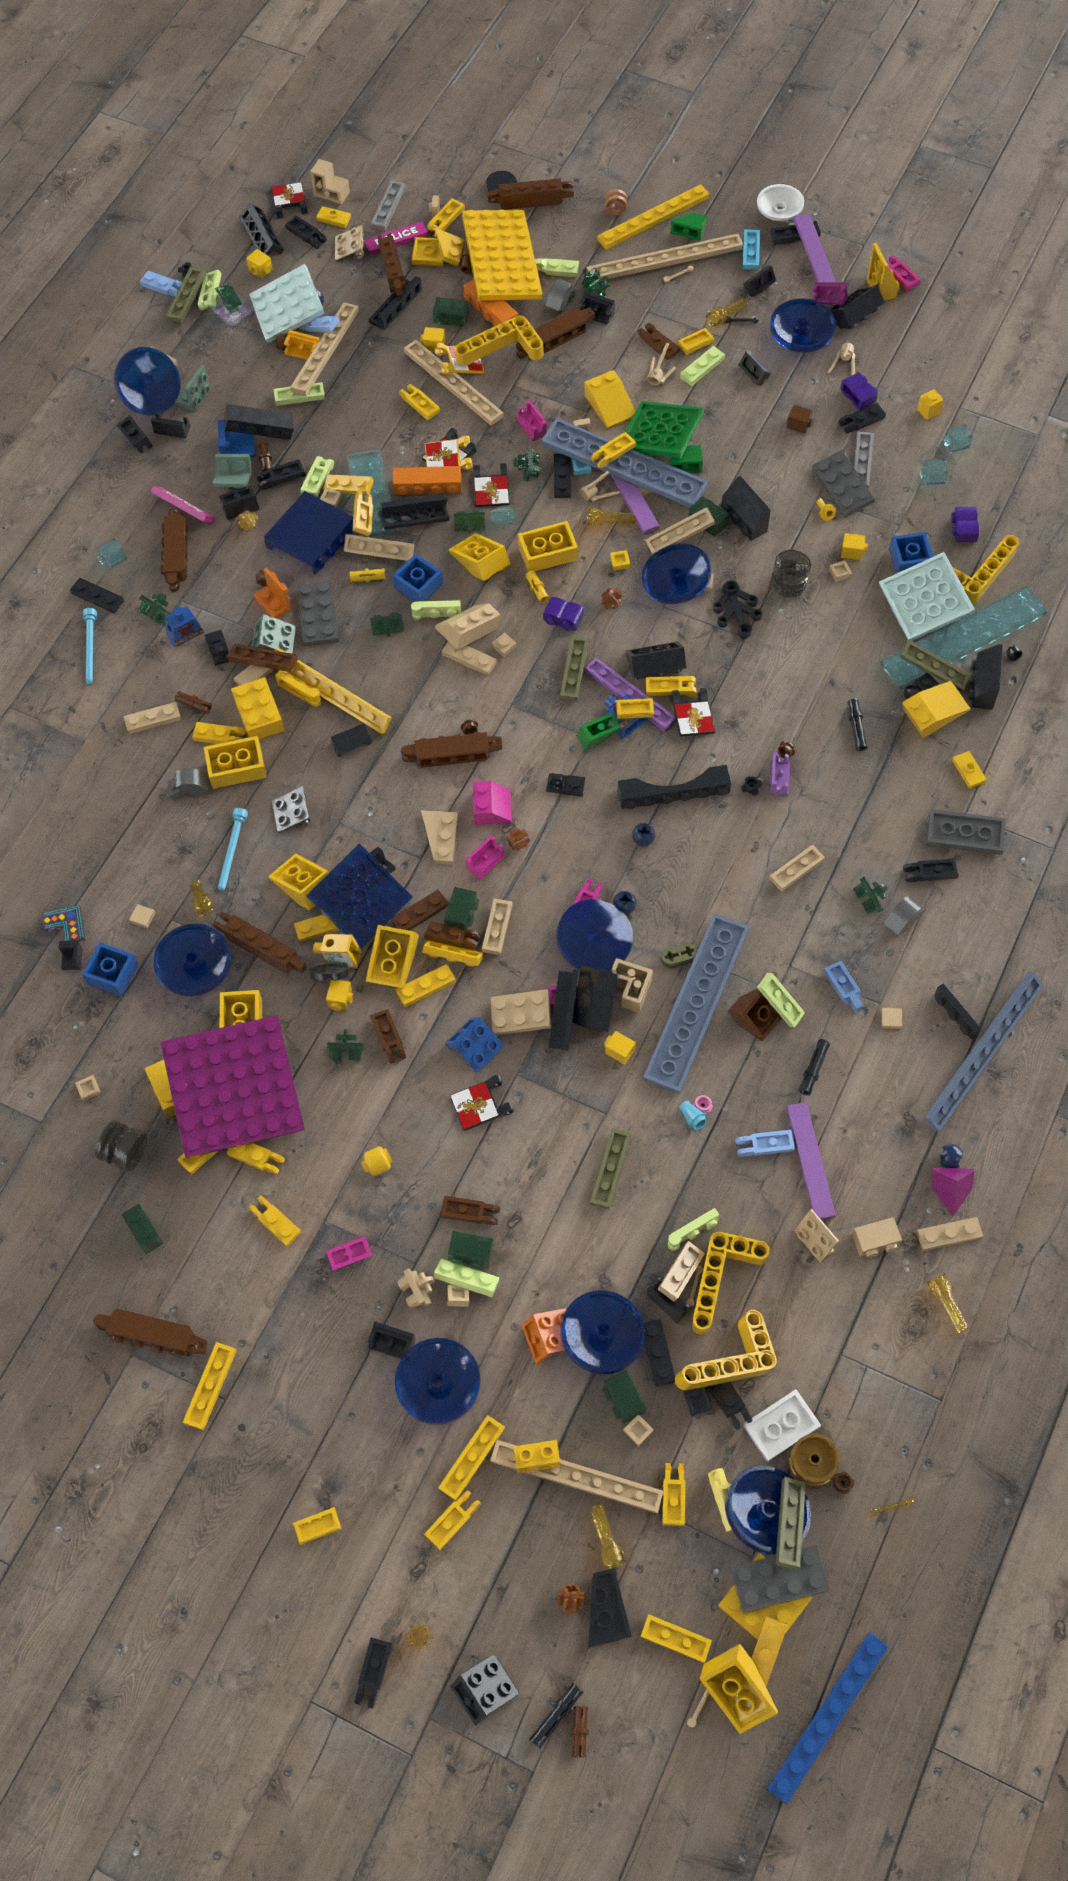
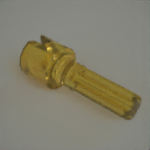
M741 298L723 308L716 307L708 311L706 315L708 324L711 327H715L725 322L726 317L747 307V300Z
M588 508L587 525L601 526L603 522L634 524L635 514L604 512L602 508Z
M193 879L190 884L194 896L192 904L198 915L205 916V912H212L213 903L210 896L204 893L201 882Z
M946 1273L929 1280L927 1284L934 1297L941 1299L957 1331L961 1333L967 1330L969 1326L951 1293L953 1286Z
M595 1505L591 1508V1512L602 1543L599 1552L604 1568H616L626 1562L620 1543L614 1541L603 1505Z

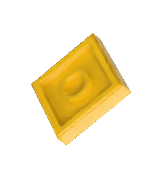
M415 237L411 260L412 265L443 266L444 261L438 248V238Z

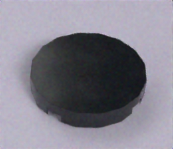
M496 171L487 177L486 187L488 191L499 189V184L517 183V180L508 171Z
M323 964L309 970L311 979L315 981H326V978H331V980L335 981L348 976V966L344 964Z

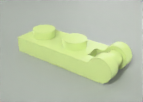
M219 270L206 273L198 300L200 310L217 305L216 295L222 275Z
M316 457L300 489L301 494L315 498L318 497L330 470L334 467V460H324L323 457Z
M460 600L413 602L411 604L412 617L417 621L427 617L451 618L461 613Z
M715 1208L670 1234L668 1248L676 1251L679 1249L680 1243L687 1239H695L700 1235V1231L705 1228L709 1230L716 1226L719 1219L717 1210Z

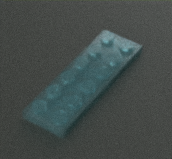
M380 449L347 454L351 476L372 477L374 480L370 491L373 504L372 530L369 536L363 534L362 536L372 537L397 532L396 529L384 530L378 515L380 503L390 502ZM362 495V501H365L366 495ZM391 518L385 519L387 524L395 522Z

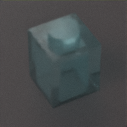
M967 424L947 429L944 443L952 453L970 448L973 436Z
M945 459L926 460L923 468L920 469V477L923 478L924 485L945 484L948 474Z
M115 538L97 547L99 553L97 558L108 569L127 559L124 549Z

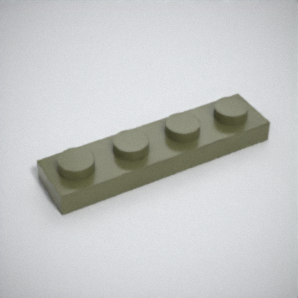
M189 268L166 315L168 320L183 323L206 276L205 269Z
M571 636L560 699L578 701L589 638Z
M910 640L906 642L899 656L945 683L951 681L959 691L964 690L971 676L968 672Z
M614 1128L611 1129L590 1205L610 1210L631 1133Z
M785 1477L782 1480L776 1565L798 1570L801 1559L806 1482Z

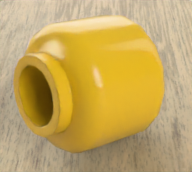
M381 1146L365 1152L363 1156L365 1161L361 1162L365 1172H370L373 1176H378L391 1168L390 1164L393 1163L386 1148L383 1149Z

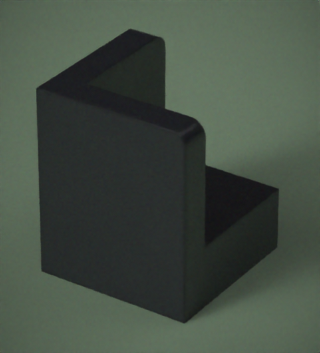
M59 941V950L62 953L61 969L81 970L83 949L79 941Z

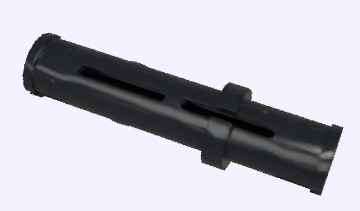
M850 699L847 701L850 713L848 717L852 723L856 750L865 751L868 746L862 723L863 713L860 712L859 700Z
M818 1040L809 1066L803 1073L804 1078L798 1090L803 1095L810 1096L815 1081H818L819 1070L830 1046L827 1040Z
M572 1682L561 1699L558 1698L556 1700L557 1704L529 1740L541 1749L566 1714L571 1713V1708L584 1692Z

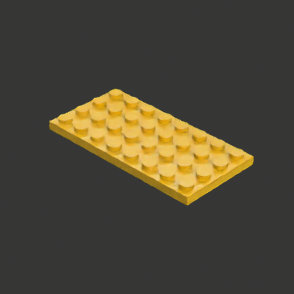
M524 210L462 211V220L478 301L542 300L543 294Z

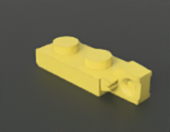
M723 1468L709 1472V1481L726 1532L745 1528L746 1524L733 1485L727 1482Z

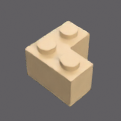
M318 159L310 171L314 196L342 204L350 193L348 180L334 176L333 163Z
M616 958L612 970L620 971L617 987L624 989L621 1007L640 1013L652 982L653 970Z

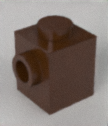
M793 405L788 416L786 428L805 434L808 427H812L814 418H812L813 410Z

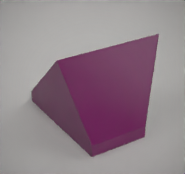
M933 1168L931 1187L953 1216L973 1189L974 1169Z

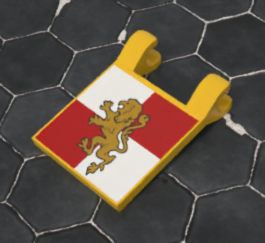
M437 343L436 355L447 353L450 363L444 362L442 364L441 373L443 375L450 373L484 374L481 359L465 366L458 365L454 351L455 346Z
M462 436L454 440L425 443L427 467L461 466V469L471 470L473 468L471 458H465L460 461L459 447L466 448L470 443L469 436Z

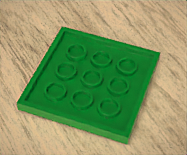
M641 401L625 431L637 442L636 447L632 450L648 455L682 458L704 415V408Z

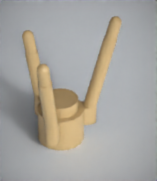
M666 343L656 368H654L655 357L652 358L647 380L653 386L664 384L665 380L676 369V367H673L664 376L663 371L660 369L669 343Z
M844 343L841 350L838 351L835 360L827 372L828 374L832 372L839 358L844 361L851 359V376L855 374L856 355L853 353L854 346L851 343Z
M608 471L580 489L586 501L591 499L594 502L598 499L620 494V491L596 496L598 489L595 485L609 475Z

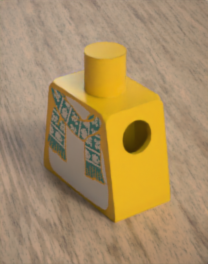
M326 934L322 943L315 942L313 946L314 954H322L328 964H344L349 968H358L362 951L353 935Z

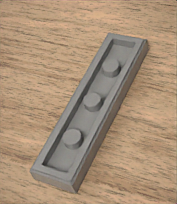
M390 181L370 223L372 229L386 231L405 191V183Z
M857 431L853 467L869 489L874 433Z

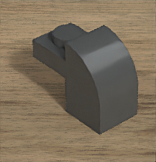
M557 279L549 291L545 306L558 311L565 310L569 297H574L576 294V289L572 288L573 284Z
M193 768L175 771V778L168 782V795L173 800L185 793L199 797L210 790L209 774Z
M906 896L891 911L884 924L899 935L908 929L914 919L922 916L926 909L922 907L919 901Z

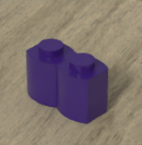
M857 372L842 380L840 387L842 393L851 400L858 410L876 402L878 396L877 389L869 384L867 378L861 373Z
M955 507L954 512L951 513V523H954L952 536H955L956 542H977L979 537L977 508Z
M551 597L543 612V620L549 625H560L564 630L576 631L584 615V607L558 597Z

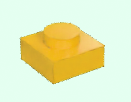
M627 550L610 553L613 571L630 568Z

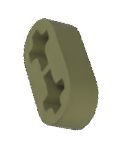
M690 943L668 948L662 953V964L667 968H674L692 963L696 956L697 948ZM686 950H689L692 955L688 956V954H685ZM670 955L673 961L667 959V956Z

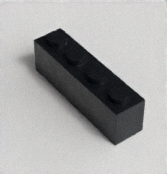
M227 404L224 413L225 431L291 440L294 431L293 413Z

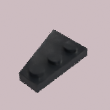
M615 1568L593 1573L588 1649L632 1637Z

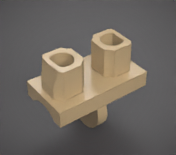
M409 1268L403 1271L405 1276L397 1281L402 1291L406 1292L412 1289L414 1293L406 1298L408 1306L414 1309L421 1305L427 1307L432 1304L427 1293L433 1291L430 1286L434 1283L433 1277H426L424 1272L418 1275L417 1271H411Z

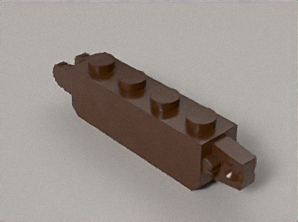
M561 178L499 184V189L488 191V202L500 203L503 210L560 205L563 202V198L573 197L575 191L572 189L574 186L571 181L561 182Z
M391 233L387 234V237L384 238L380 235L378 236V245L390 293L396 292L397 296L403 295L402 290L406 285L394 238L391 236Z
M577 307L535 328L534 330L543 342L544 353L585 333L587 323L595 318V313L590 307L584 310H580ZM517 342L516 348L518 350L516 355L520 358L527 356L526 351Z
M179 508L169 509L168 516H165V523H162L164 537L161 538V543L164 551H161L163 565L160 566L161 575L165 577L172 592H177L180 588V582L187 579L188 526Z
M475 732L465 735L457 734L447 737L439 736L430 739L421 738L414 740L415 744L403 746L401 754L402 760L405 762H417V766L420 768L486 761L490 757V752L502 750V738L500 736H487V732Z
M222 912L219 916L227 924L223 925L217 921L212 924L214 928L225 935L227 940L284 973L295 970L303 974L307 968L306 964L300 960L301 957L297 955L295 949L235 915L230 916Z
M121 1309L114 1310L111 1316L98 1314L93 1318L97 1328L105 1331L111 1337L110 1340L114 1342H131L130 1345L137 1348H142L144 1345L150 1347V1350L162 1353L164 1350L178 1358H182L183 1355L190 1356V1353L204 1355L208 1346V1341L195 1336L190 1326Z

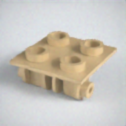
M362 225L335 236V261L350 254H354L358 259L364 256Z
M812 1209L794 1230L799 1239L802 1240L820 1263L827 1255L830 1256L834 1252L833 1248L839 1242Z

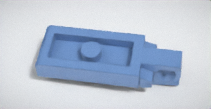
M842 961L824 968L823 972L842 1002L846 1006L850 1004L855 1013L862 1011L863 1004L860 1001L862 999L861 990Z

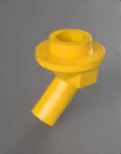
M821 498L816 501L820 508L819 515L822 520H832L836 515V508L831 504L825 505Z

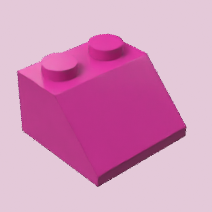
M493 781L473 782L475 825L512 823L510 789Z

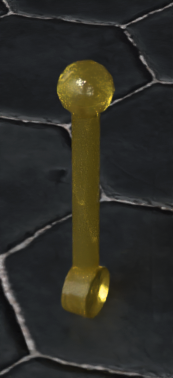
M909 1498L880 1508L872 1507L870 1513L876 1516L879 1512L912 1504L914 1499Z

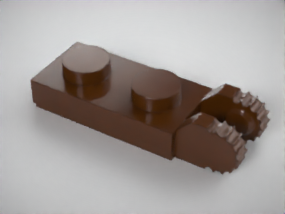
M649 322L645 325L646 330L640 328L637 331L645 343L660 355L666 343H669L664 356L666 360L680 352L679 346L656 330L654 325Z
M430 921L424 939L473 950L477 947L476 941L481 936L476 930H465Z
M389 1009L370 1015L390 1064L395 1063V1058L390 1050L394 1047L398 1048V1053L402 1060L405 1059L406 1055L402 1047V1041Z
M444 1196L441 1218L497 1225V1218L483 1216V1212L500 1213L501 1208L482 1201Z

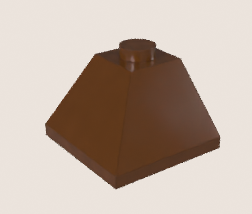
M758 988L739 997L727 1011L737 1025L760 1041L765 1039L782 1018Z

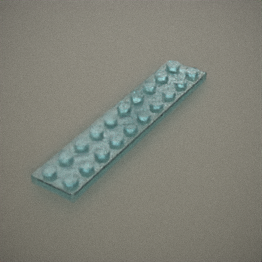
M1025 586L915 643L944 660L953 663L1047 614L1048 610L1029 587ZM903 649L882 659L880 665L900 690L908 684L914 683L915 680L927 673L900 658L899 656Z

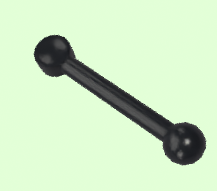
M726 316L724 321L725 323L734 321L753 322L756 324L758 323V318H731Z

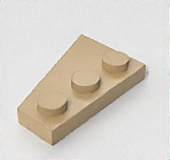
M421 810L434 864L453 865L458 812Z

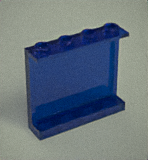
M304 491L264 536L265 545L270 550L277 547L312 567L313 574L316 575L319 570L324 568L325 563L335 555L338 548L344 545L346 534L352 535L354 533V517Z

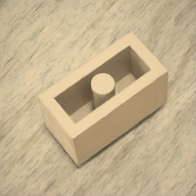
M894 1217L854 1228L852 1233L860 1257L867 1256V1258L877 1256L878 1252L895 1251L902 1242Z

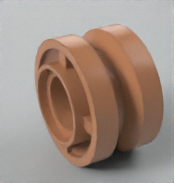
M612 189L606 193L605 209L609 214L620 215L626 211L627 196L624 191Z

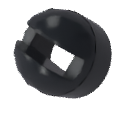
M1016 645L1008 647L1006 651L1010 661L1018 660L1023 654Z
M913 683L908 684L904 690V695L907 699L919 693V687Z

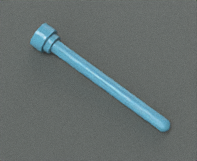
M86 608L83 610V619L86 622V683L92 684L93 623L97 620V611L93 608Z
M235 808L233 811L234 826L218 885L220 891H224L226 888L241 825L247 820L248 811L242 808Z

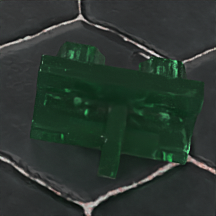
M585 268L582 271L584 274L582 282L583 292H596L604 297L606 289L610 286V279L606 276L599 279L601 277L599 270L594 268L589 271Z
M230 282L223 284L222 287H216L215 292L227 311L231 314L239 311L238 306L242 305V302Z
M527 446V452L524 455L519 454L518 457L513 459L514 467L520 471L523 470V481L527 482L530 477L538 478L541 473V467L533 466V464H539L540 454L532 452V447Z
M476 510L473 513L458 511L457 514H454L455 531H468L469 534L472 533V530H485V513L481 510Z
M164 593L153 594L152 599H154V602L144 595L140 596L139 599L142 603L138 610L148 616L152 609H154L155 612L151 619L161 624L166 616L170 615L162 607L168 606L167 596Z
M393 612L389 616L383 617L380 614L374 615L373 618H370L373 636L387 634V637H391L390 633L404 631L402 614H398V612Z
M864 876L860 879L861 883L853 888L858 899L867 894L869 895L870 899L861 903L867 914L878 910L880 913L884 909L877 896H880L882 900L885 899L886 895L884 892L888 888L886 884L879 885L875 881L872 883L874 886L872 890Z
M344 1029L343 1034H336V1040H343V1043L327 1042V1049H330L331 1060H342V1050H349V1060L360 1061L362 1050H365V1044L349 1043V1041H356V1035H349V1029Z

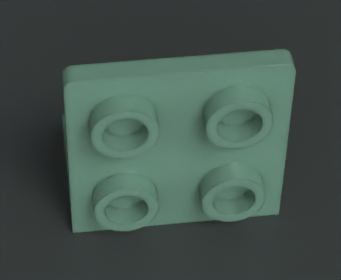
M204 366L198 369L176 399L177 406L194 412L200 406L203 398L208 395L210 386Z
M216 454L217 474L212 482L213 487L220 489L227 487L241 489L246 487L252 474L250 454Z
M263 614L255 624L252 647L268 648L270 650L280 648L286 653H292L296 627Z

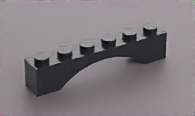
M727 765L709 767L697 778L678 785H653L637 778L619 780L617 791L621 809H633L638 806H652L658 803L668 804L672 801H687L692 798H706L713 795L722 796L730 793L731 780Z

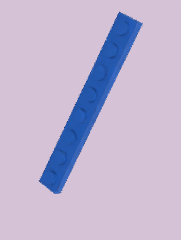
M870 1632L768 1786L767 1790L783 1803L787 1804L889 1647Z

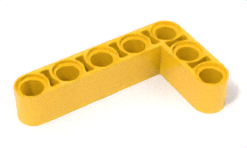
M516 316L457 344L454 351L457 364L465 366L518 341L532 360H540L544 356L543 342L524 316Z
M1006 536L972 578L953 568L972 604L982 597L1015 556L1019 545V539L1016 536Z
M716 1232L711 1236L692 1322V1328L695 1333L704 1335L710 1331L725 1258L762 1265L767 1261L770 1252L769 1246L765 1242L724 1232ZM717 1240L722 1241L724 1246L717 1247L713 1242ZM741 1245L744 1251L738 1252L734 1249V1246ZM762 1250L765 1255L759 1257L754 1253V1251ZM711 1260H717L720 1263V1265L717 1267H713L710 1265L709 1262ZM711 1279L716 1285L709 1287L705 1281ZM708 1299L712 1305L705 1307L701 1304V1301ZM703 1319L708 1325L700 1327L696 1321Z
M750 1310L738 1321V1329L747 1354L687 1365L675 1377L677 1387L681 1390H691L761 1376L770 1371L776 1365L777 1360L761 1313L756 1310ZM723 1367H725L729 1373H726ZM704 1371H707L710 1377L706 1376ZM685 1374L690 1377L691 1381L686 1379Z

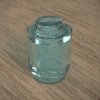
M499 507L491 510L492 524H513L512 520H516L515 510H512L511 507Z

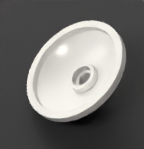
M775 184L764 188L759 193L757 207L761 214L771 220L788 221L802 212L804 197L799 190L792 186Z

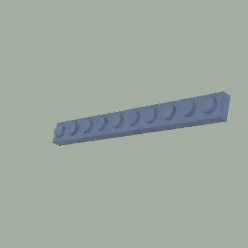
M1028 972L925 1115L924 1119L933 1131L940 1132L1043 987L1035 972Z

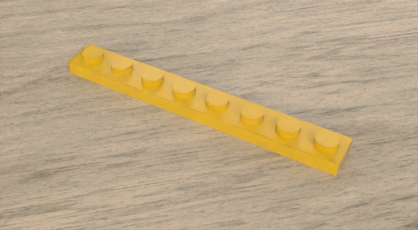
M700 184L597 235V241L607 250L709 199L710 193Z
M280 648L275 649V651L284 652ZM298 660L291 672L282 671L285 674L289 673L295 680L304 682L310 689L317 688L320 696L379 733H385L392 717Z

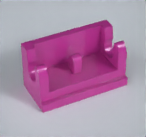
M531 400L526 402L524 410L519 406L516 419L529 438L535 441L545 436L547 433V422Z
M491 835L465 859L466 869L481 880L506 856L503 845L500 844L498 846L495 837Z
M365 1236L326 1251L333 1271L372 1256Z

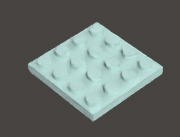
M305 264L249 294L268 344L276 340V335L283 334L284 336L289 330L293 331L325 314Z
M944 552L879 581V585L907 640L913 641L975 613L970 599Z

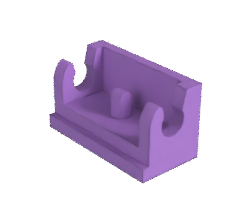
M773 752L770 794L789 795L790 762L788 754H785V758L781 759L778 752Z

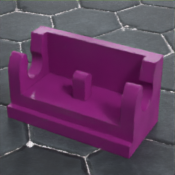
M815 282L812 288L814 296L811 299V304H844L848 299L847 282Z

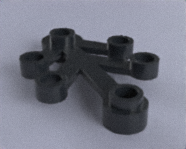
M729 580L723 585V595L718 602L714 603L713 611L717 614L722 613L724 604L730 598L731 604L724 614L718 618L717 624L721 628L727 627L728 619L735 612L739 624L738 635L746 639L752 634V626L745 621L742 611L752 615L754 621H760L763 613L760 609L752 608L757 605V596L740 590L736 581ZM738 597L746 600L747 605L740 602L738 600Z

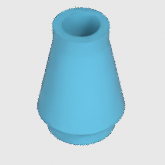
M684 1101L679 1106L690 1128L699 1130L707 1123L706 1115L689 1101Z

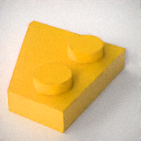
M436 228L434 235L439 241L438 248L441 251L442 260L458 267L465 239Z

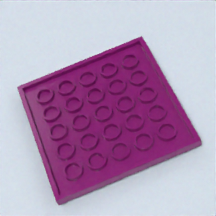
M278 1015L160 1042L186 1159L305 1131Z

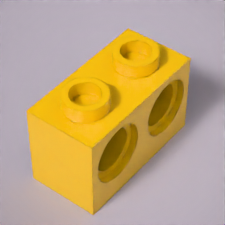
M557 1440L514 1446L517 1474L560 1467Z

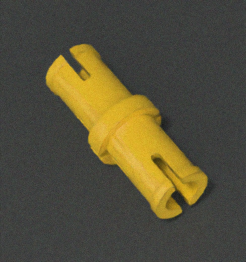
M366 568L364 571H350L351 582L366 581L368 583L371 580H385L384 568L375 570ZM372 574H375V575H373V576H362V577H360L361 575H372Z
M534 570L527 572L525 577L531 585V591L536 594L539 603L544 604L548 602L550 597L544 589L543 582L539 580Z

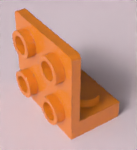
M265 568L264 574L267 586L255 593L253 597L270 617L278 619L291 611L289 604L291 601L287 595L288 588L284 583L278 581V577L274 572H270Z
M566 1308L533 1314L521 1324L535 1364L545 1361L552 1354L581 1347Z

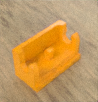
M289 330V334L284 342V345L287 346L284 351L285 355L308 360L320 338Z

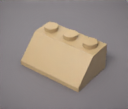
M489 603L475 605L435 625V629L458 650L497 630L501 614Z

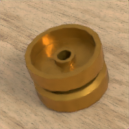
M807 1434L796 1442L789 1457L790 1472L795 1480L806 1482V1487H822L830 1482L838 1470L840 1462L839 1451L834 1442L828 1437L820 1434ZM811 1458H813L814 1461L817 1460L818 1463H813L811 1461Z

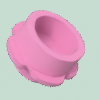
M705 1095L698 1096L693 1103V1106L704 1114L711 1112L713 1108L712 1100Z

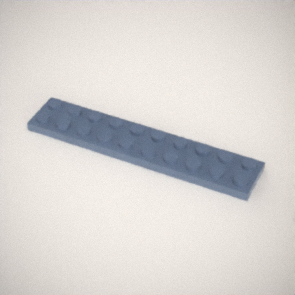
M556 418L541 440V445L600 469L597 464L604 456L595 462L591 460V456L601 446L611 440ZM632 449L600 469L692 509L697 505L709 482Z
M713 914L645 1071L644 1081L678 1094L681 1093L750 926Z

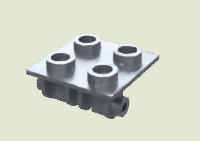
M303 786L272 801L278 833L298 823L304 827L309 826L311 820L308 814L309 809Z

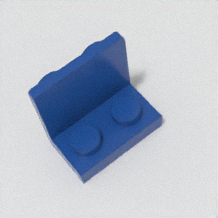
M218 420V448L220 454H250V457H254V435L225 431L224 420Z
M471 1017L445 1043L449 1049H456L475 1072H479L504 1047L502 1042L480 1017Z

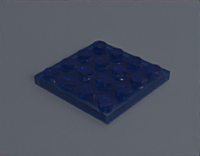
M360 843L306 895L344 935H353L360 949L376 935L378 925L385 926L413 898Z

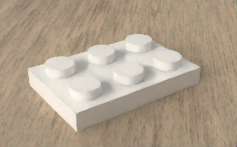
M796 1389L752 1418L753 1422L749 1424L745 1422L743 1424V1427L767 1463L795 1445L800 1438L813 1433L821 1427V1424Z

